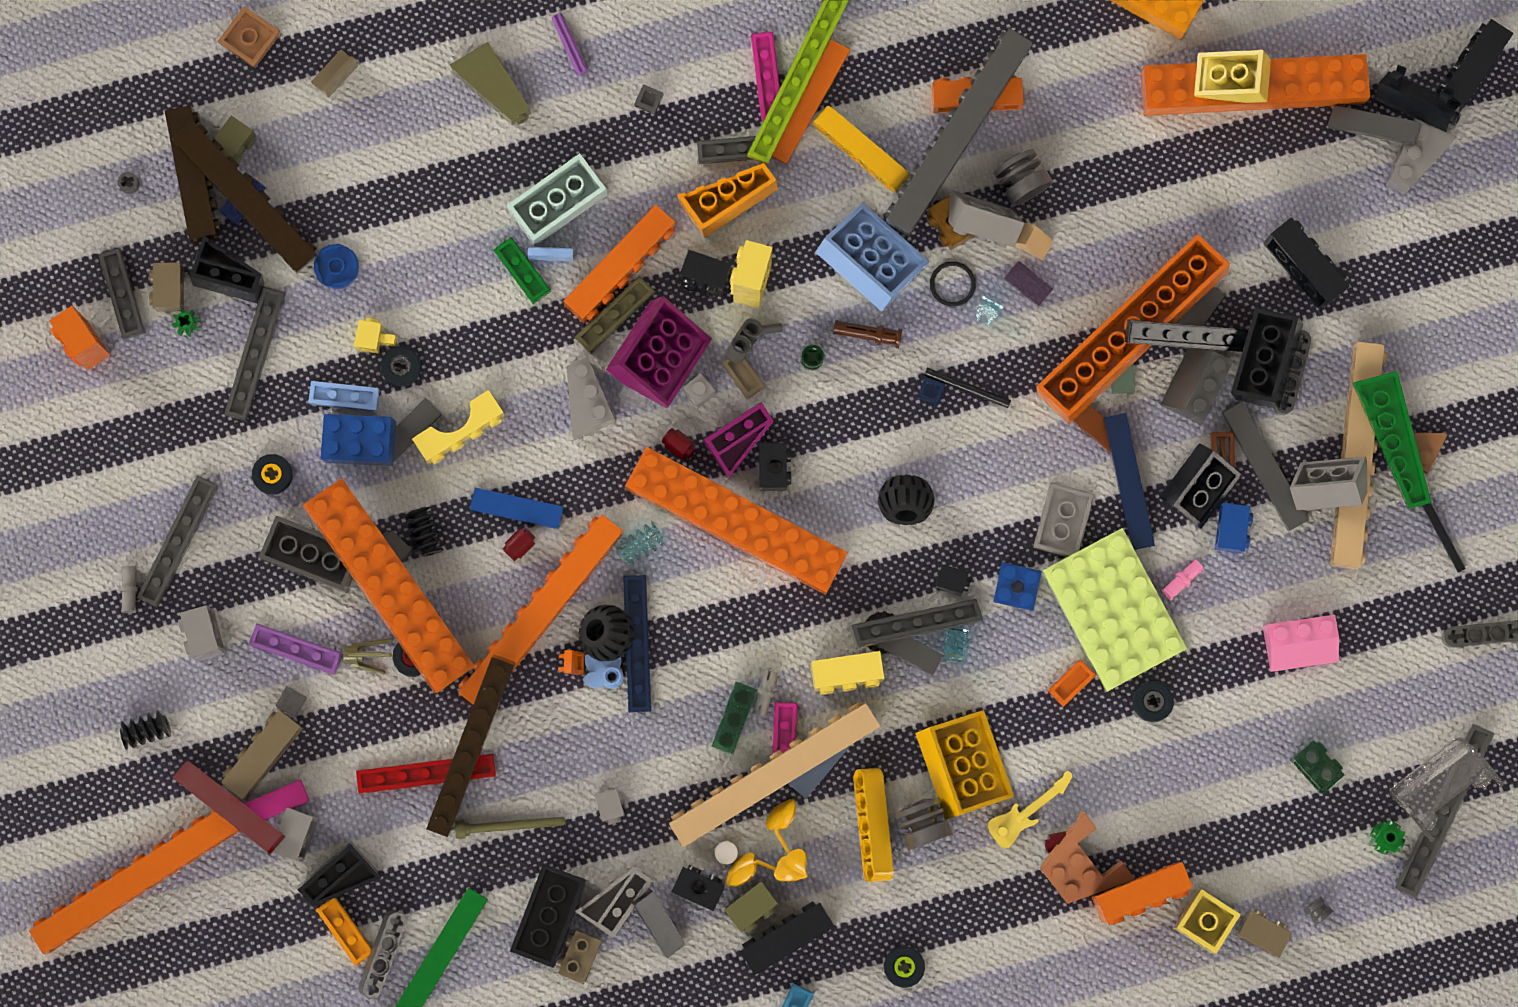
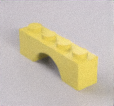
M489 390L470 401V417L467 423L458 431L444 433L429 427L412 438L428 464L432 462L433 464L439 463L449 451H458L464 446L463 442L470 438L474 440L484 433L482 430L488 426L493 428L503 421L501 418L505 415Z

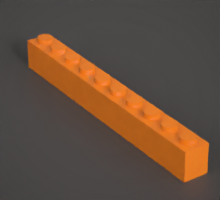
M603 514L599 518L595 516L587 526L590 529L585 535L580 534L573 545L576 547L572 552H566L559 560V563H561L556 571L552 569L546 576L545 581L547 583L542 589L538 587L530 597L533 600L528 606L523 605L516 614L517 620L513 624L509 623L503 629L502 634L504 636L499 642L495 640L487 650L489 652L488 656L484 660L480 658L474 665L475 667H473L475 672L471 677L466 676L458 686L460 688L458 693L474 705L491 657L495 654L516 662L513 668L514 671L624 534L623 530Z
M211 809L212 814L206 818L204 816L198 817L191 822L193 826L187 830L182 828L171 835L173 839L167 843L161 841L153 846V852L146 856L143 853L132 860L133 864L128 868L122 866L112 873L113 877L105 881V879H102L92 886L94 888L87 894L84 891L72 898L74 902L67 907L63 904L53 910L54 915L48 919L42 917L34 922V928L29 930L42 954H49L240 831Z

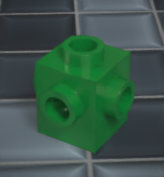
M1388 820L1387 823L1380 822L1373 827L1370 833L1372 838L1369 843L1375 846L1374 849L1384 855L1396 853V851L1402 849L1405 843L1403 838L1405 832L1401 831V826L1393 821ZM1388 833L1393 835L1390 842L1386 838Z

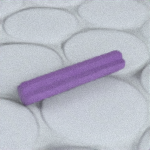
M558 13L554 15L552 22L577 75L585 74L588 72V68L563 14Z

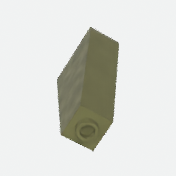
M488 42L450 64L453 74L511 125L516 123L519 125L529 119V115H531L529 106Z

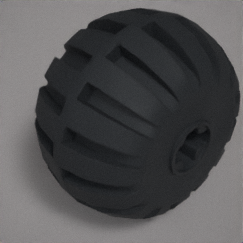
M898 475L888 479L881 487L878 496V505L881 513L889 522H894L897 525H915L925 521L931 514L935 503L934 493L929 483L915 475Z
M600 605L584 615L585 618L582 619L580 623L581 628H579L578 632L580 635L579 641L583 650L593 659L613 661L623 656L628 651V648L631 647L633 643L631 639L634 638V627L625 611L614 605Z

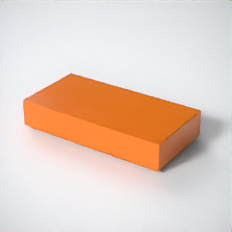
M1080 659L1047 691L1064 707L1096 674Z

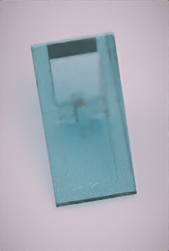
M956 628L945 630L942 663L965 665L967 663L969 630Z

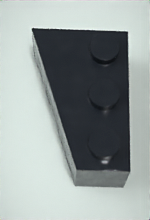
M203 237L190 273L192 285L258 304L264 286L262 274L242 260L236 259L227 253L222 247L220 248L212 243L207 237Z
M350 841L301 883L297 890L314 907L370 882L381 879V874L355 844Z

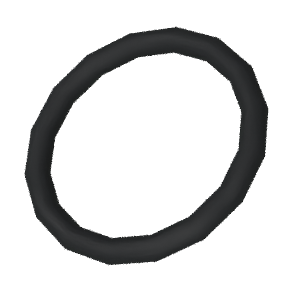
M946 262L939 265L933 271L930 278V290L933 297L941 304L949 307L967 303L972 298L976 289V279L973 272L965 264L959 262ZM948 266H957L964 269L971 279L969 294L958 302L943 300L935 290L934 280L936 275Z

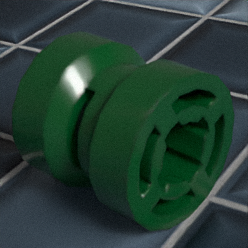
M817 345L805 347L801 356L803 367L814 371L822 366L824 359L823 350Z

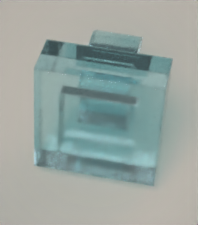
M983 297L976 308L978 313L975 320L978 321L981 315H986L988 317L986 326H989L993 320L996 321L1003 307Z

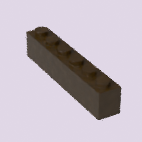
M191 105L164 110L189 240L192 244L201 243L204 236L210 239V241L219 239L218 232H221L222 229L219 218H215L214 210H217L216 199L211 197L210 189H213V183L172 140L190 121H193L195 124L201 123L198 111L195 112Z

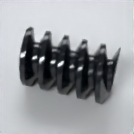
M431 507L415 509L405 515L406 520H412L407 526L410 529H414L409 534L411 537L416 538L412 541V544L419 547L414 552L417 555H421V557L444 551L443 548H436V545L442 541L441 539H434V536L439 531L431 529L437 525L436 522H429V519L434 516V513H427V510Z
M159 710L156 711V718L147 713V721L142 716H138L137 724L132 718L130 719L129 726H126L124 721H121L120 735L125 750H128V745L136 748L137 741L141 745H145L146 738L152 743L155 741V736L162 740L164 733L167 737H171L168 719Z

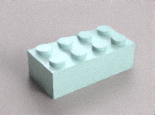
M579 153L510 202L507 208L532 244L536 246L607 196V190Z

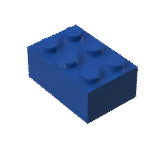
M324 414L320 459L326 463L393 466L397 421L392 417Z

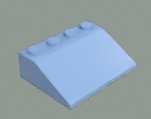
M865 203L857 207L831 231L815 252L881 312L898 297L930 262Z

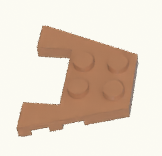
M1084 811L1080 812L1077 816L1078 820L1072 827H1069L1066 831V836L1059 845L1057 844L1040 866L1042 872L1067 904L1135 879L1122 861H1119L1105 873L1101 874L1078 843L1097 828Z

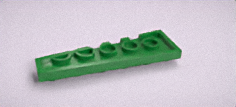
M1398 371L1353 382V387L1407 509L1432 503Z

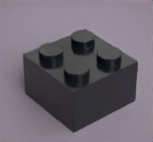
M688 249L679 274L680 284L688 291L696 292V290L705 292L704 295L712 299H717V297L723 298L731 276V264Z

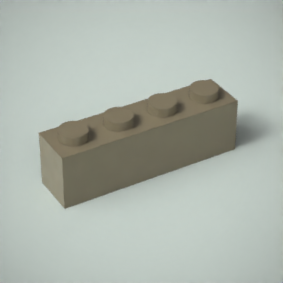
M281 710L277 713L274 711L267 718V726L263 731L258 730L251 739L253 741L248 749L244 748L238 754V762L234 767L229 766L222 775L224 779L221 783L242 800L248 799L304 729Z

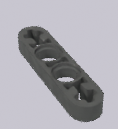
M1305 330L1301 331V336H1303V340L1306 343H1303L1300 346V350L1295 352V356L1300 359L1301 365L1298 368L1291 367L1289 377L1295 381V387L1293 389L1285 388L1284 391L1285 394H1293V396L1289 395L1287 397L1286 404L1289 407L1282 410L1280 405L1279 410L1274 409L1279 415L1289 414L1296 403L1311 345V336Z
M1518 620L1453 626L1443 631L1442 642L1449 648L1517 642L1518 633L1510 634L1511 638H1509V630L1518 628ZM1496 626L1501 627L1504 631L1501 639H1496L1492 634V630ZM1472 629H1478L1481 632V639L1479 641H1473L1470 638V631ZM1453 631L1454 635L1464 634V638L1456 639L1455 643H1453L1451 639L1448 640V635Z
M391 910L385 914L360 980L359 992L369 999L377 998L381 994L406 927V917L399 911ZM391 919H397L399 923L393 925ZM387 929L395 932V935L386 932ZM390 937L392 944L390 948L384 950L382 948V941ZM382 959L384 966L382 970L376 972L373 967L374 963ZM373 974L375 976H378L379 979L370 977V975ZM367 985L375 986L374 990L369 991L366 989Z

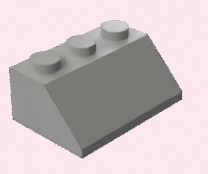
M952 190L948 222L954 228V232L961 235L969 233L974 235V238L984 242L987 239L992 240L995 245L1006 248L1007 245L1015 248L1024 222L1013 209Z
M1366 457L1301 462L1290 486L1296 510L1310 511L1317 508L1333 509L1341 506L1356 507L1362 505L1367 494Z

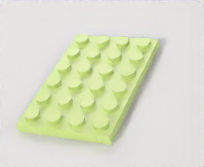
M1123 528L1042 570L1106 692L1187 649Z

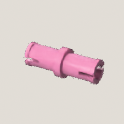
M1193 560L1182 572H1178L1175 575L1176 578L1162 589L1163 594L1169 600H1173L1179 592L1191 585L1190 582L1204 571V567L1197 560Z

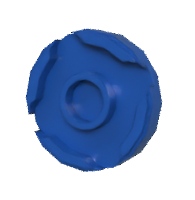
M332 244L320 250L314 261V273L319 282L332 289H343L351 285L359 272V261L351 249L341 244Z

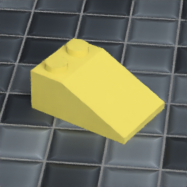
M1264 50L1198 53L1194 96L1242 103L1267 102L1271 59Z

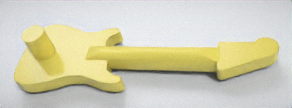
M1069 771L1065 772L1063 777L1055 782L1051 789L1021 812L1017 809L1019 805L1014 804L1007 814L991 819L987 824V828L998 845L1004 849L1009 848L1021 831L1038 823V819L1029 820L1028 817L1059 793L1063 794L1072 779V773Z

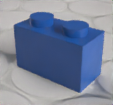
M1224 502L1220 505L1214 550L1242 554L1245 548H1249L1250 535H1247L1248 526H1251L1253 521V513H1250L1251 506Z

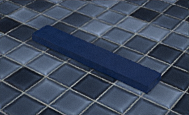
M1123 413L1104 417L1105 430L1130 543L1134 550L1155 546L1127 414Z
M646 575L623 576L624 611L630 617L634 627V638L631 639L633 643L626 652L628 712H651Z

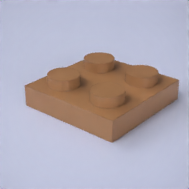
M244 6L220 37L218 43L253 68H256L281 32Z

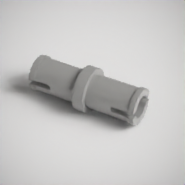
M135 566L122 567V587H120V593H122L121 613H136V593H138V587H136L137 567Z
M764 669L760 688L756 691L758 696L752 714L763 717L767 716L770 699L774 697L772 692L778 673Z

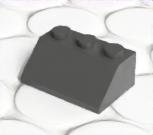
M1188 348L1160 405L1201 425L1211 409L1233 360L1213 350Z

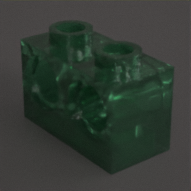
M1313 740L1309 741L1289 760L1320 794H1323L1345 774L1341 771L1343 769L1341 764L1336 759L1331 760L1326 754L1328 751L1321 742L1318 741L1316 743ZM1308 751L1315 753L1316 760L1314 763L1307 761L1306 753ZM1324 768L1331 771L1332 775L1329 781L1322 778L1321 772Z

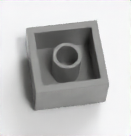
M206 605L180 613L181 619L178 620L181 633L186 635L187 641L184 642V647L187 655L202 661L226 654L215 611Z
M286 808V811H282L277 824L280 825L278 831L285 838L275 848L273 853L303 862L319 818L291 808Z

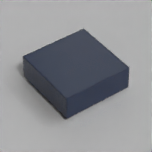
M924 377L917 399L938 406L946 384Z

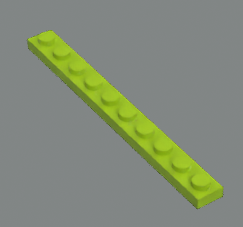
M849 0L823 1L747 157L762 164L764 163L766 166L768 165Z

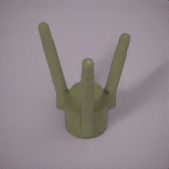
M393 638L352 643V646H345L343 651L344 664H351V668H360L385 675L386 671L359 662H363L364 657H392V653L364 652L363 647L393 642Z

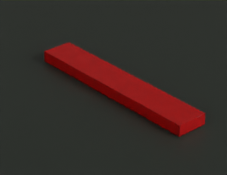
M494 754L480 755L471 780L496 777ZM453 759L356 771L358 794L443 784Z

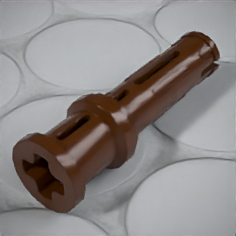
M835 320L833 334L872 340L877 345H893L899 349L903 329L884 328V325L876 328Z

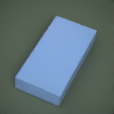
M529 247L528 258L529 260L574 261V251L572 248Z

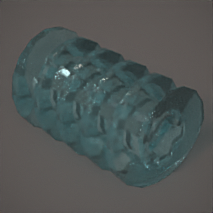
M652 520V527H649L647 524L643 525L644 533L636 529V538L629 534V542L621 539V548L613 544L623 561L632 567L634 566L633 558L642 561L641 553L647 557L649 556L648 548L657 551L656 543L665 546L663 536Z

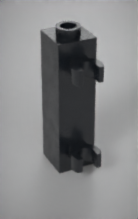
M1401 65L1397 66L1396 71H1389L1380 80L1374 100L1444 132H1447L1452 125L1456 126L1459 122L1461 104L1452 100L1455 93L1454 89L1446 87L1444 93L1438 94L1403 78L1407 68Z

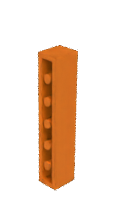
M655 204L563 301L564 306L583 323L587 320L592 321L599 313L597 309L602 304L607 305L613 299V293L618 287L622 289L629 282L630 279L628 277L634 271L637 273L645 265L644 260L649 255L652 257L659 251V244L664 239L668 241L675 234L676 222Z

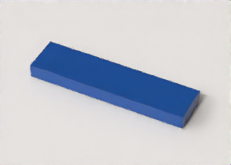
M480 488L474 489L470 506L471 511L558 530L564 509L563 506Z

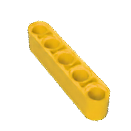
M826 106L812 122L818 131L890 191L895 193L909 178L910 174L906 169L832 107Z
M880 768L857 769L854 773L853 781L864 878L867 882L889 881L893 877V861L883 773Z

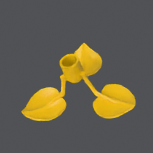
M794 799L786 800L774 807L766 819V828L770 831L775 830V834L787 855L779 859L777 867L760 860H755L756 856L754 853H746L740 856L728 871L727 887L741 886L750 881L756 872L757 865L773 870L774 877L778 881L796 882L808 877L806 870L807 855L805 851L795 849L790 852L780 834V829L787 828L794 819L796 812V801Z

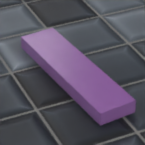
M257 623L249 645L332 675H336L343 656L340 652Z

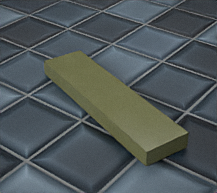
M639 276L575 336V339L590 354L593 353L655 294V291Z

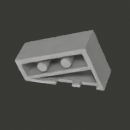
M633 867L575 912L612 938H615L635 909L632 902L643 895L654 880Z

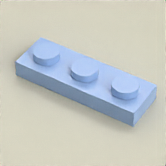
M311 381L308 403L310 405L377 412L380 389Z

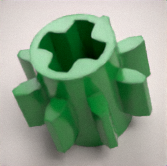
M182 308L180 314H173L176 323L171 325L173 328H179L177 331L179 336L186 333L191 337V332L194 330L199 331L196 323H199L201 320L199 317L193 318L195 315L193 310L186 313ZM183 320H185V321H188V320H189V321H190V324H189V325H186V324L183 325V324H182V321H183Z

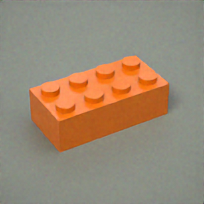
M1177 862L1094 895L1091 898L1101 923L1114 925L1124 921L1123 916L1127 914L1130 917H1134L1146 912L1145 907L1147 906L1157 908L1167 904V898L1179 899L1189 895L1188 890L1192 889L1193 886L1183 862Z

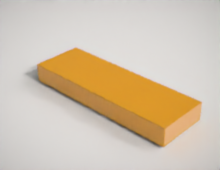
M337 897L328 900L316 909L355 966L370 956L372 947Z

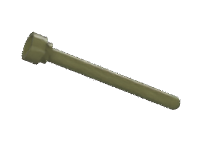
M564 817L478 824H469V822H464V820L455 821L456 839H465L466 836H470V833L563 826L566 824V819Z

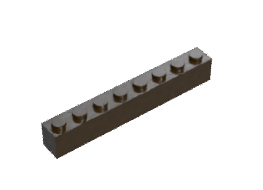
M190 121L172 138L173 142L293 271L298 274L317 257V254L314 252L317 248L309 239L304 241L299 236L301 231L293 222L289 225L283 219L286 215L278 206L273 208L269 204L270 197L262 189L256 190L253 186L255 181L246 172L242 174L237 169L240 165L232 156L227 158L221 152L224 149L216 139L211 141L206 136L208 133L207 129L200 122L195 124L193 121Z
M495 654L491 657L427 825V830L445 837L450 835L516 662Z

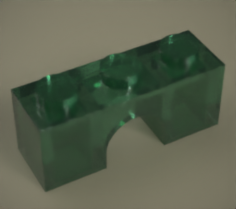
M735 682L711 746L713 749L732 756L734 755L757 689Z

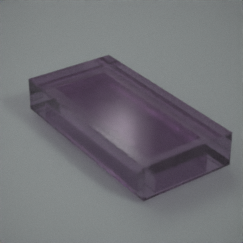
M1020 261L1004 277L1009 284L1037 307L1053 291L1052 287Z

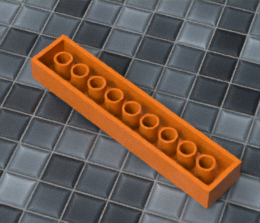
M1367 54L1271 59L1267 102L1255 103L1195 97L1197 63L1144 65L1141 71L1144 116L1362 105L1370 98Z
M1197 234L1036 386L1037 395L1067 424H1070L1152 346L1124 342L1127 319L1176 323L1229 273L1230 263Z
M647 446L625 485V489L824 595L827 594L848 552Z
M343 478L302 505L434 693L440 692L475 667Z

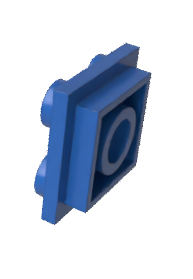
M1001 562L993 602L1033 611L1042 571ZM1012 582H1021L1023 584V591L1021 593L1013 592L1011 589Z

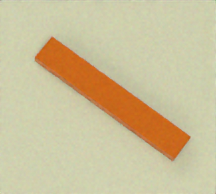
M832 39L830 40L772 158L787 165L851 49Z

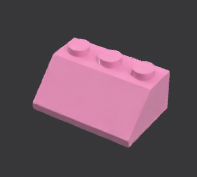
M1335 615L1274 623L1263 627L1270 672L1339 662V634Z

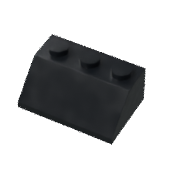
M1199 443L1159 498L1174 511L1202 529L1242 474L1214 450Z

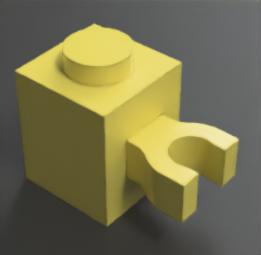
M365 318V321L359 320L354 347L359 351L379 354L381 344L396 347L397 337L392 334H383L384 327L381 323H378L379 320Z

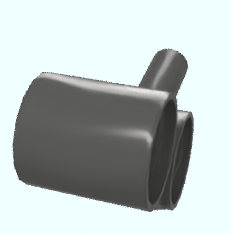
M747 319L728 346L726 351L727 357L732 362H742L758 338L764 334L782 332V324L762 326L756 319ZM746 330H750L754 335L747 333ZM735 346L740 347L742 351H738Z

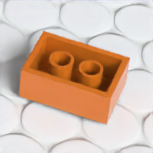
M70 306L49 320L53 326L50 328V331L62 345H65L62 349L79 367L83 365L89 370L110 356V353L88 320L73 306Z

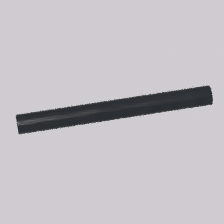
M928 367L924 374L926 377L1005 408H1008L1010 405V399Z
M1432 504L1422 505L1457 572L1465 570L1466 568Z

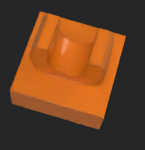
M564 650V654L559 655V658L564 659V667H558V670L566 674L584 675L585 652Z

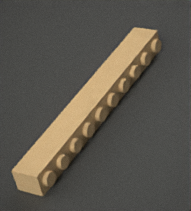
M1357 341L1353 345L1341 459L1366 457L1367 494L1362 505L1335 508L1329 564L1331 567L1357 570L1361 567V564L1364 565L1366 552L1363 551V542H1366L1368 538V529H1365L1366 520H1369L1371 511L1367 504L1368 498H1371L1373 492L1370 476H1373L1375 472V462H1372L1373 453L1377 451L1378 441L1374 440L1375 434L1353 387V382L1383 375L1382 365L1386 364L1387 352H1384V345Z
M858 701L847 708L849 713L842 717L840 713L828 720L830 724L826 727L821 728L820 725L808 732L810 735L803 741L801 738H798L789 744L790 749L782 752L780 749L770 755L769 758L771 760L764 765L760 761L750 767L751 773L744 777L742 774L737 775L730 780L731 785L723 788L721 785L710 792L712 795L705 801L703 798H700L690 804L692 809L685 813L683 810H680L672 815V821L669 822V825L683 847L687 846L879 728L880 725L866 703L861 705Z

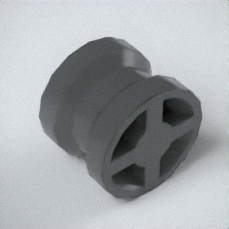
M1321 896L1303 910L1313 918L1312 922L1315 925L1321 923L1333 912L1331 907H1327L1324 904V899Z

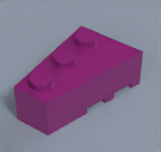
M762 402L704 438L703 442L725 476L730 478L735 469L774 421Z

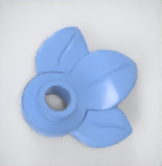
M588 654L585 655V665L590 672L583 678L585 684L596 689L603 686L613 689L622 684L621 657L613 661H598ZM611 673L615 674L616 680L609 681L608 675Z

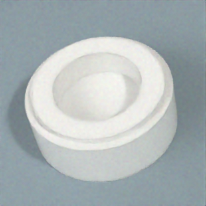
M724 841L717 845L715 857L721 864H731L737 858L738 851L733 843Z

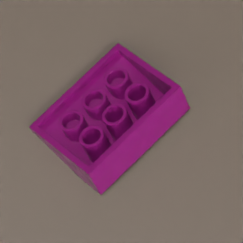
M662 296L649 302L606 370L622 384L659 405L669 408L712 338L668 299Z

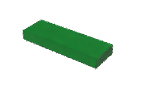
M512 237L493 250L532 304H535L551 292Z

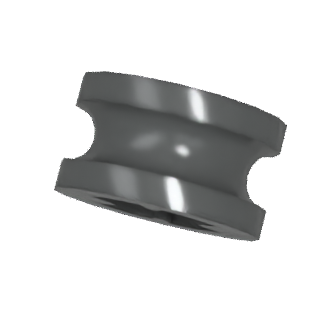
M130 172L121 174L117 181L119 188L126 194L135 193L140 186L138 178ZM127 178L128 180L134 179L132 182L133 186L130 188L128 186L123 187L125 185L124 181Z

